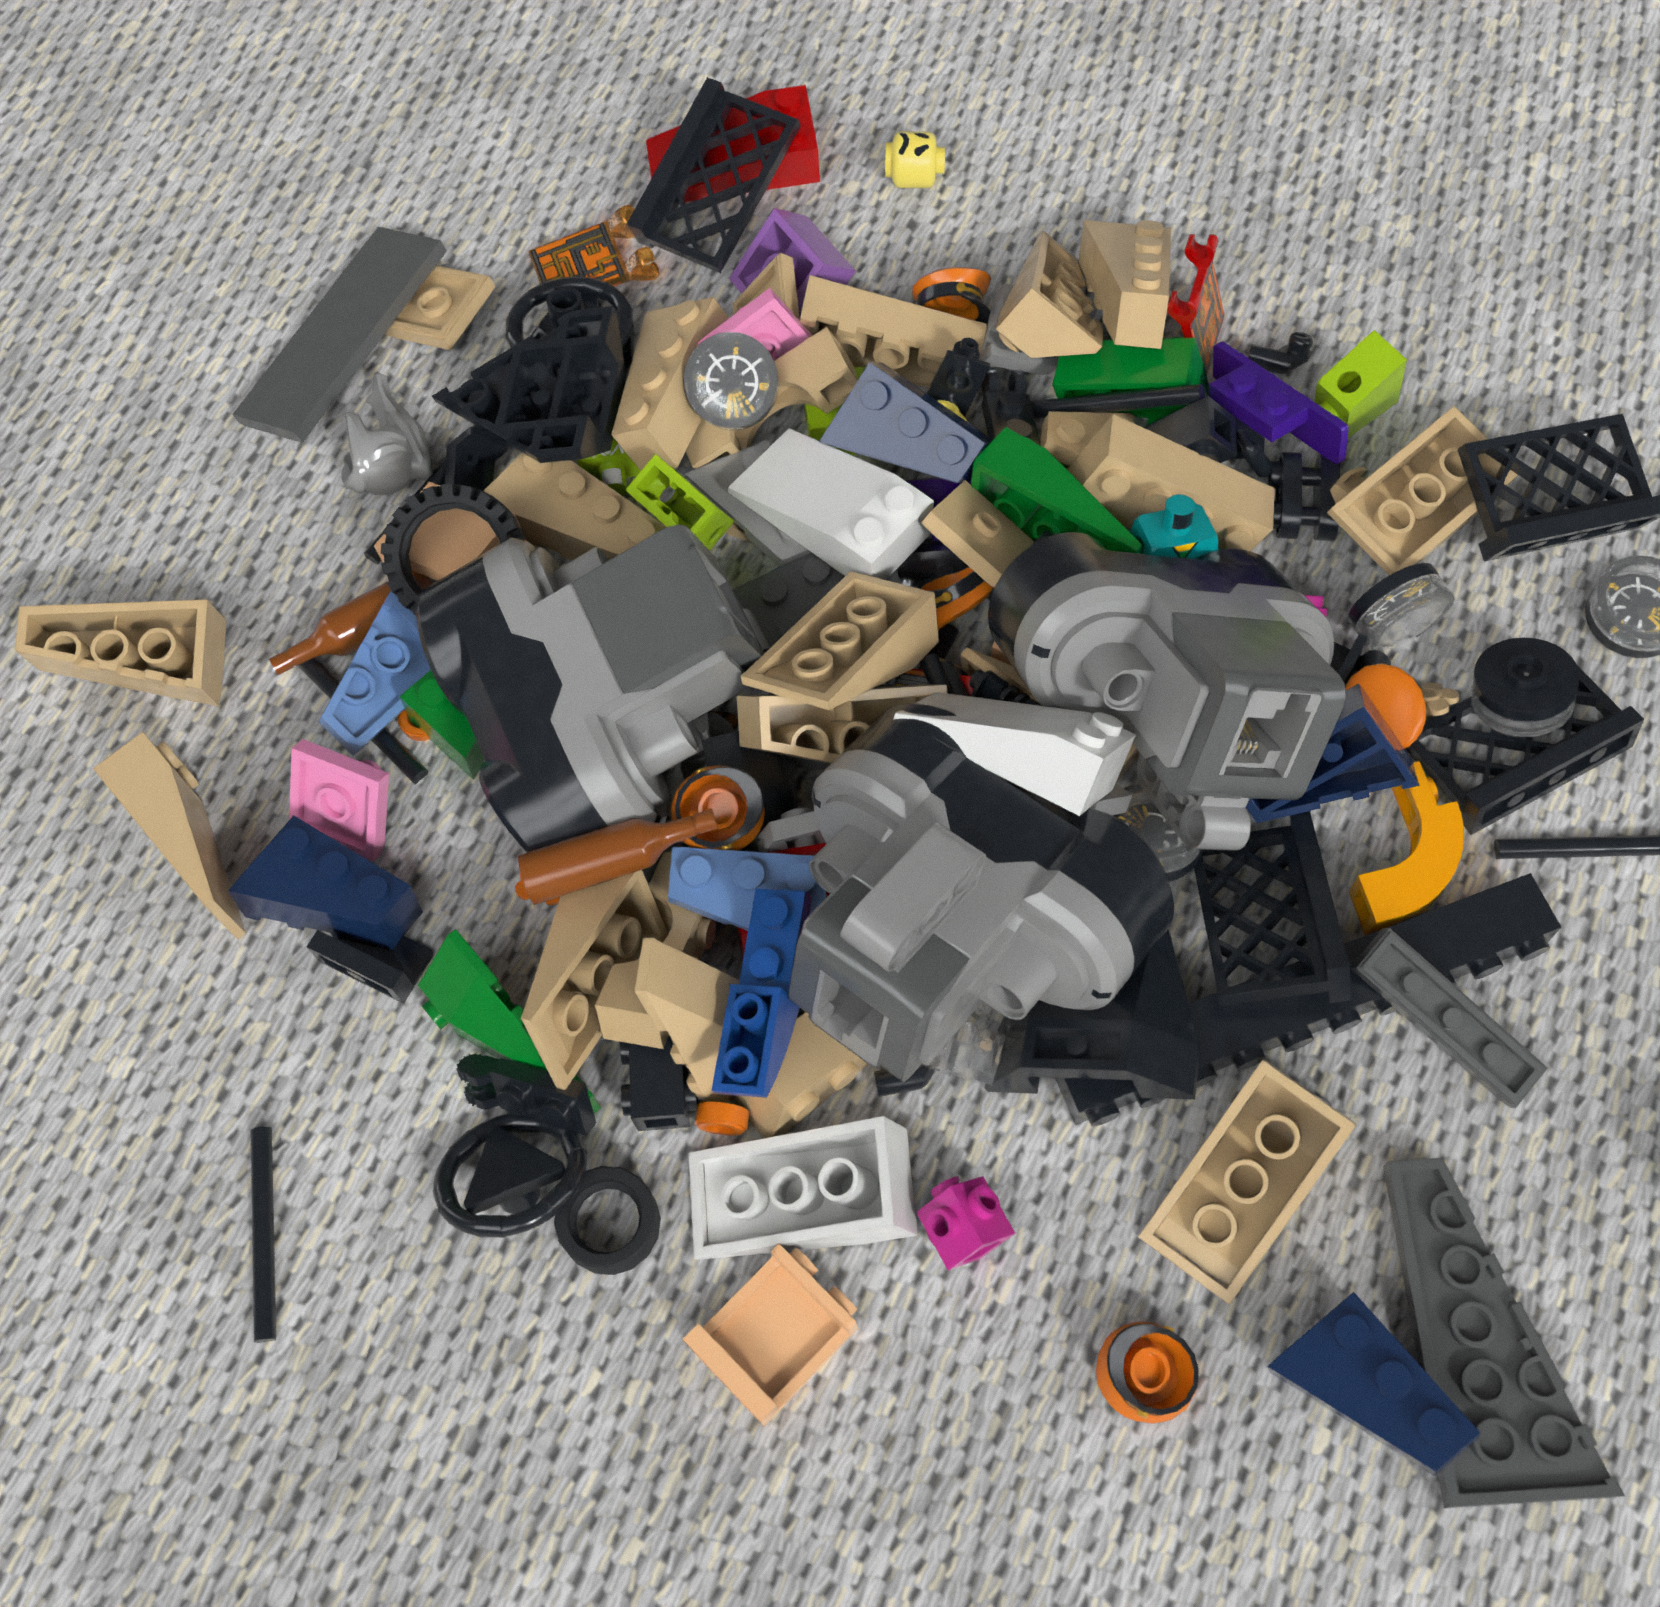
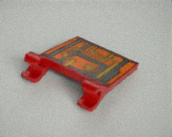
M1190 234L1184 253L1198 268L1189 301L1184 302L1177 297V291H1172L1168 301L1167 312L1181 325L1184 338H1196L1207 376L1213 356V347L1217 343L1225 316L1213 264L1219 242L1216 235L1210 234L1207 244L1201 245L1195 241V234Z

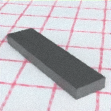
M1382 928L1350 967L1361 979L1508 1107L1516 1109L1548 1069L1547 1066L1390 928Z

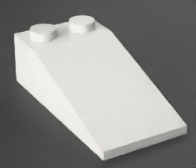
M790 428L728 487L729 494L844 576L852 571L887 580L931 534L921 522L933 510L934 500L896 474Z
M935 692L916 702V704L939 707L953 712L956 716L920 715L900 710L895 713L893 718L917 719L937 726L955 740L968 759L1078 816L1113 790L1136 734L1123 729V723L1119 719L1102 712L1092 714L1084 711Z
M885 1116L689 1152L694 1259L696 1260L771 1253V1250L778 1243L786 1251H792L795 1247L799 1250L869 1244L918 1235L907 1129ZM703 1163H704V1169H705V1187H706L708 1242H707V1224H706V1206H705V1188H704V1170H703Z

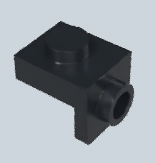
M473 426L469 427L447 445L445 484L465 485L484 491L494 481V463L508 451V444L483 429Z

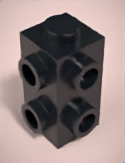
M1209 396L1143 427L1219 463L1237 456L1235 416Z
M670 1035L663 1049L619 1041L622 1065L629 1064L630 1084L621 1085L622 1112L624 1116H631V1120L638 1131L690 1127V1111L697 1110L699 1104L698 1097L695 1093L691 1092L687 1085L688 1067L686 1064H675L670 1055L674 1045Z

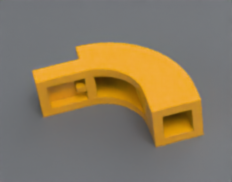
M1420 761L1413 763L1419 786L1403 789L1401 785L1391 788L1409 832L1411 845L1409 857L1395 866L1358 875L1349 890L1350 898L1365 936L1382 928H1387L1424 914L1448 885L1461 859L1464 844V825L1458 802L1437 805L1439 796L1436 784L1431 777H1426Z

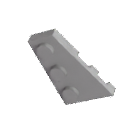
M768 439L685 473V478L729 515L745 531L746 537L779 567L812 553L728 493V487L771 446Z

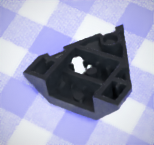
M613 306L570 311L557 319L560 327L537 341L533 335L529 336L470 372L473 379L466 381L458 389L450 392L445 387L432 395V398L438 404L539 463L585 459L610 451L613 441L611 434L626 381L617 312Z

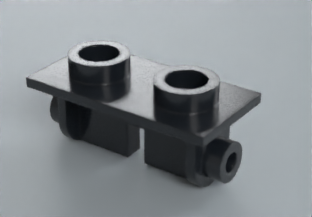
M969 337L956 342L952 351L947 350L927 391V394L935 400H945L956 405L964 417L991 367V363L979 360V345L977 341Z

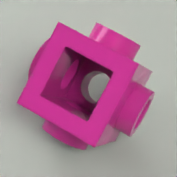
M955 1176L940 1183L930 1191L934 1199L916 1212L927 1231L930 1242L935 1246L947 1270L981 1259L1016 1234L1000 1207L997 1195L990 1189L983 1176L961 1182L959 1176Z

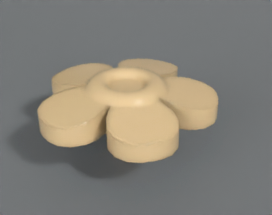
M1425 683L1421 685L1420 689L1426 705V717L1446 714L1449 712V705L1456 704L1459 701V693L1456 690L1443 688L1440 683Z

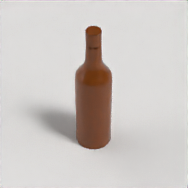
M412 571L423 590L432 585L429 577ZM389 581L325 613L320 618L314 632L308 638L290 647L287 651L269 658L277 675L317 656H347L358 651L391 591L387 584Z
M712 808L693 814V816L690 815L666 823H654L641 818H631L518 855L519 868L527 893L532 903L536 905L649 868L655 864L664 850L672 844L694 837L697 834L718 829V824Z

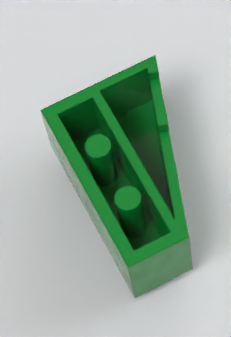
M1164 338L1161 349L1115 345L1113 340H1103L1102 347L1095 354L1059 356L1052 382L1057 398L1203 384L1205 397L1209 396V383L1196 338ZM1190 404L1100 413H1129L1134 415V417L1148 419L1147 425Z
M430 670L399 697L410 721L417 728H421L440 750L474 780L480 770L484 756L467 717L459 713L449 702Z

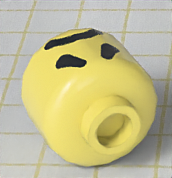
M900 131L895 134L893 142H886L885 177L892 178V182L896 187L931 188L935 183L936 174H944L945 147H937V140L932 132Z

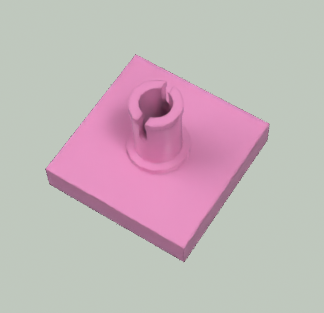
M769 288L749 304L740 308L736 314L710 332L697 344L700 348L709 340L719 336L740 335L759 343L766 349L772 359L776 360L801 344L812 334L774 291Z
M302 739L291 748L289 820L294 815L362 857L374 862L381 856L385 847L389 772L382 770L372 760L358 761Z

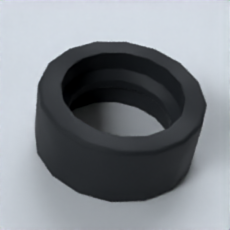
M600 1166L585 1172L582 1184L574 1198L555 1216L554 1226L559 1243L577 1265L594 1274L616 1275L635 1268L649 1256L659 1237L661 1217L656 1199L639 1176L622 1167ZM605 1189L619 1190L629 1195L636 1203L639 1213L638 1229L632 1240L623 1248L612 1252H600L586 1246L579 1237L576 1226L578 1211L583 1202L593 1193Z

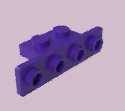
M1221 341L1214 345L1212 377L1215 381L1209 384L1210 398L1270 442H1274L1287 433H1291L1336 465L1346 459L1349 427L1345 422L1225 342Z

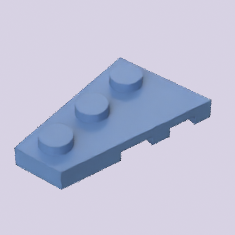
M391 591L318 721L352 756L357 754L405 710L399 696L431 670L420 641L417 616L411 610L405 608L398 601L399 598Z
M672 847L668 893L669 903L725 925L731 924L748 931L755 889L806 891L812 898L809 915L826 899V890L816 882L810 872L809 863L814 856Z

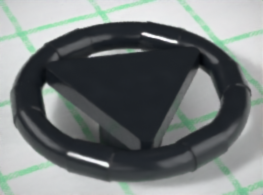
M591 277L554 279L529 289L515 302L506 318L505 338L510 348L523 341V321L526 315L535 306L547 301L549 312L531 334L537 341L560 327L557 319L574 310L590 309L583 302L582 295L580 294L583 293L606 300L615 308L621 345L623 347L630 337L634 326L633 309L624 294L608 282Z
M508 1113L491 1118L467 1130L448 1148V1151L440 1161L434 1177L432 1190L438 1212L454 1228L477 1237L505 1238L506 1236L529 1231L555 1217L574 1198L585 1176L587 1150L579 1133L566 1129H556L545 1122L523 1115L516 1116ZM511 1132H543L556 1138L560 1142L567 1159L566 1169L563 1162L514 1136ZM485 1143L464 1200V1209L459 1205L454 1189L455 1175L460 1165ZM561 1179V1181L549 1193H547L540 1200L539 1203H537L540 1197V1188L552 1184L555 1181ZM497 1205H500L508 1213H514L507 1216L476 1215Z

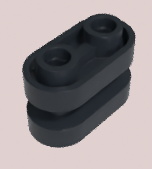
M1281 452L1278 461H1271L1272 472L1268 475V485L1276 489L1273 529H1276V538L1297 539L1300 525L1313 526L1314 540L1335 541L1339 524L1327 512L1336 504L1330 489L1340 478V463L1336 465L1323 455L1318 454L1315 467H1302L1301 453ZM1302 486H1313V507H1302Z

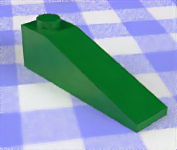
M1005 427L974 460L971 486L1034 542L1046 529L1054 535L1076 532L1094 537L1108 551L1140 554L1142 544L1046 448L1038 445L1030 438L1024 437Z
M456 929L453 930L445 938L418 984L429 999L421 1007L440 1030L447 1024H450L460 1037L497 1059L502 1057L548 1071L521 1019L524 1010L519 1005L513 1004L510 1000L511 997L498 982L496 976ZM577 1075L573 1078L574 1080L581 1081ZM588 1090L593 1112L595 1113L601 1107L593 1094Z

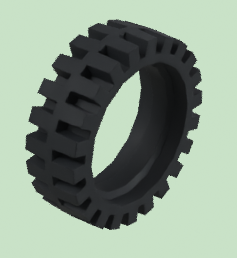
M442 484V486H432L423 489V492L419 494H413L405 500L407 502L405 505L398 507L393 513L394 519L391 524H387L384 531L386 535L385 543H381V554L384 555V563H381L383 574L388 577L389 582L387 584L391 592L395 593L399 598L398 601L405 608L411 610L414 615L417 616V606L423 589L412 573L409 553L412 538L423 521L439 511L457 508L474 512L487 521L499 538V544L512 537L525 541L526 538L517 522L518 520L494 496L470 486Z

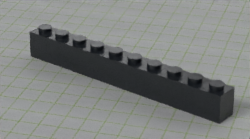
M1529 873L1387 928L1394 931L1456 986V978L1469 973L1473 975L1474 979L1484 978L1500 970L1504 966L1502 961L1518 955L1523 962L1545 953L1550 949L1548 942L1562 927L1532 874ZM1380 930L1344 944L1350 967ZM1301 961L1287 965L1280 970V972L1291 978L1313 975L1312 967ZM1351 969V1000L1329 1003L1327 992L1220 1007L1217 992L1188 1003L1200 1046L1196 1088L1215 1080L1218 1077L1216 1071L1234 1064L1238 1071L1248 1069L1266 1059L1264 1053L1266 1051L1283 1046L1285 1052H1291L1311 1043L1314 1040L1313 1033L1329 1027L1333 1034L1341 1033L1358 1025L1362 1021L1360 1015L1377 1009L1380 1015L1383 1016L1393 1013L1397 1009ZM1256 978L1250 979L1237 985L1251 984ZM1055 1077L1075 1125L1089 1120L1092 1127L1103 1125L1120 1116L1121 1113L1118 1108L1134 1102H1138L1140 1108H1145L1165 1099L1141 1098L1132 1080Z

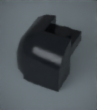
M739 731L701 740L708 767L719 765L739 768L752 775L761 787L765 814L764 822L757 836L769 822L780 820L783 813L798 808L795 781L786 755L740 747ZM751 843L747 845L745 848L741 849L740 851H746V849L751 845Z

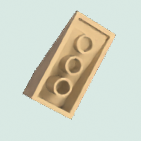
M1453 406L1336 503L1327 513L1388 575L1408 566L1418 564L1479 514L1457 449L1465 443L1486 440L1488 438ZM1486 453L1479 454L1478 458L1482 470L1495 478L1501 463ZM1510 470L1504 484L1509 486L1518 475Z
M850 571L741 675L742 684L831 710L913 669L939 642L935 593Z
M141 732L95 766L93 770L203 905L239 939L246 932L237 905L228 892L231 886L204 803L193 791L200 783L164 741L155 747L149 738Z
M642 870L560 897L521 1017L557 1088L565 1090L602 1036L595 1003L613 964L639 959L643 938H655L664 942L668 936L667 929Z
M1263 1059L1138 1238L1230 1305L1353 1131L1356 1122Z

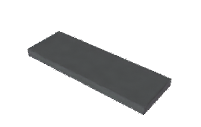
M377 227L232 414L239 424L303 443L445 255L447 250L441 240Z

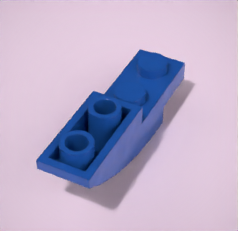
M755 889L739 984H730L711 1090L714 1093L767 1098L777 1078L799 1011V1006L789 1000L788 994L797 942L802 933L803 924L810 912L812 898L806 891Z

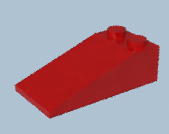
M806 85L766 90L745 98L799 120L801 125L766 190L820 182L818 145ZM732 108L724 121L726 131L748 123L746 113ZM772 125L759 130L758 134L762 146L778 140L784 128ZM680 126L646 139L651 178ZM752 133L730 142L734 157L757 148ZM725 145L713 148L707 152L704 158L706 168L729 159ZM761 159L738 167L742 182L759 176L763 168ZM732 170L710 178L714 193L737 185ZM702 181L688 187L684 194L685 202L696 201L709 196L705 182Z

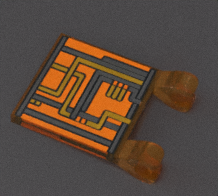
M624 205L617 209L605 222L529 250L528 252L540 284L565 277H591L608 282L612 286H617L630 280L651 281L656 279L660 271L657 263L653 262L655 256L650 248L642 247L636 250L624 262L614 239L634 238L626 223L632 215L634 208L631 205Z

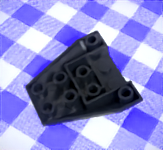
M1168 929L1114 998L1104 1007L1094 1010L1064 1008L1038 1000L1023 1019L1015 1020L1004 1015L991 1043L984 1087L986 1091L1038 1094L1040 1077L1132 1080L1141 1098L1195 1100L1200 1046L1170 930Z

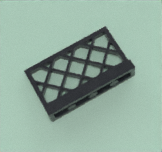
M707 77L627 222V226L638 243L652 249L654 246H657L721 274L801 127L799 120L727 92L721 82ZM732 108L746 113L748 123L726 131L724 121ZM772 125L784 128L778 140L762 146L758 134L759 130ZM752 133L757 148L734 157L730 142ZM725 145L729 159L706 168L704 158L707 152L713 148ZM761 159L763 168L759 176L742 182L738 167ZM732 170L737 185L714 193L710 178ZM704 181L709 196L686 204L684 194L688 187ZM740 196L743 205L738 214L722 219L718 204ZM712 207L717 222L694 230L690 215ZM684 218L688 233L673 239L663 236L669 223ZM720 232L723 242L715 256L712 257L701 252L698 241Z
M1623 413L1465 443L1457 449L1487 539L1478 544L1484 562L1642 528L1660 518V495L1652 496ZM1610 430L1616 447L1613 454L1595 442L1599 431ZM1561 438H1565L1580 448L1575 461H1572L1556 450ZM1521 446H1526L1541 456L1535 470L1516 458ZM1486 453L1501 463L1495 478L1482 470L1478 458L1479 454ZM1588 455L1607 466L1602 479H1599L1583 468ZM1550 462L1568 474L1563 487L1543 476ZM1510 470L1529 482L1523 496L1504 484ZM1616 473L1628 480L1632 492L1631 496H1625L1610 486ZM1577 480L1595 491L1590 504L1584 503L1571 494ZM1537 488L1556 499L1551 512H1546L1531 502ZM1497 496L1517 508L1512 520L1500 522L1494 505Z
M1578 666L1580 676L1579 691H1577L1572 704L1567 708L1566 717L1554 716L1549 719L1530 722L1507 719L1487 709L1475 694L1449 708L1448 713L1426 720L1417 740L1406 749L1416 762L1420 761L1423 770L1433 779L1450 801L1458 802L1463 825L1468 833L1472 835L1632 748L1644 718L1632 706L1621 710ZM1575 704L1595 707L1604 717L1596 722L1574 719ZM1470 713L1491 717L1490 733L1460 728L1462 717ZM1498 719L1528 724L1526 739L1496 734ZM1455 722V723H1454V727H1453V726H1447V725H1449V724ZM1534 726L1564 730L1563 740L1555 744L1534 741ZM1430 734L1452 739L1449 755L1428 751L1419 740ZM1458 740L1487 745L1485 761L1455 756ZM1494 747L1522 751V762L1515 766L1493 763ZM1453 769L1483 774L1482 782L1480 785L1464 792L1452 778Z
M1310 811L1290 815V826L1250 831L1246 845L1240 850L1191 849L1193 860L1200 852L1199 859L1194 866V872L1220 1007L1327 992L1329 1003L1351 1000L1350 965ZM1283 844L1284 852L1273 863L1255 855L1262 847ZM1222 853L1233 858L1222 871L1203 861V856ZM1245 864L1263 873L1251 886L1233 877ZM1274 879L1293 888L1282 901L1263 892ZM1223 887L1241 895L1229 909L1211 900ZM1253 902L1272 911L1260 925L1241 916ZM1214 916L1219 918V920L1216 923ZM1283 917L1302 926V929L1291 941L1271 931ZM1231 925L1250 934L1238 948L1219 939ZM1261 941L1281 951L1269 965L1249 955ZM1305 943L1307 945V949L1302 947ZM1222 956L1228 958L1224 963ZM1293 957L1311 966L1313 975L1291 978L1280 972V970ZM1239 965L1259 975L1251 984L1228 987L1226 978Z

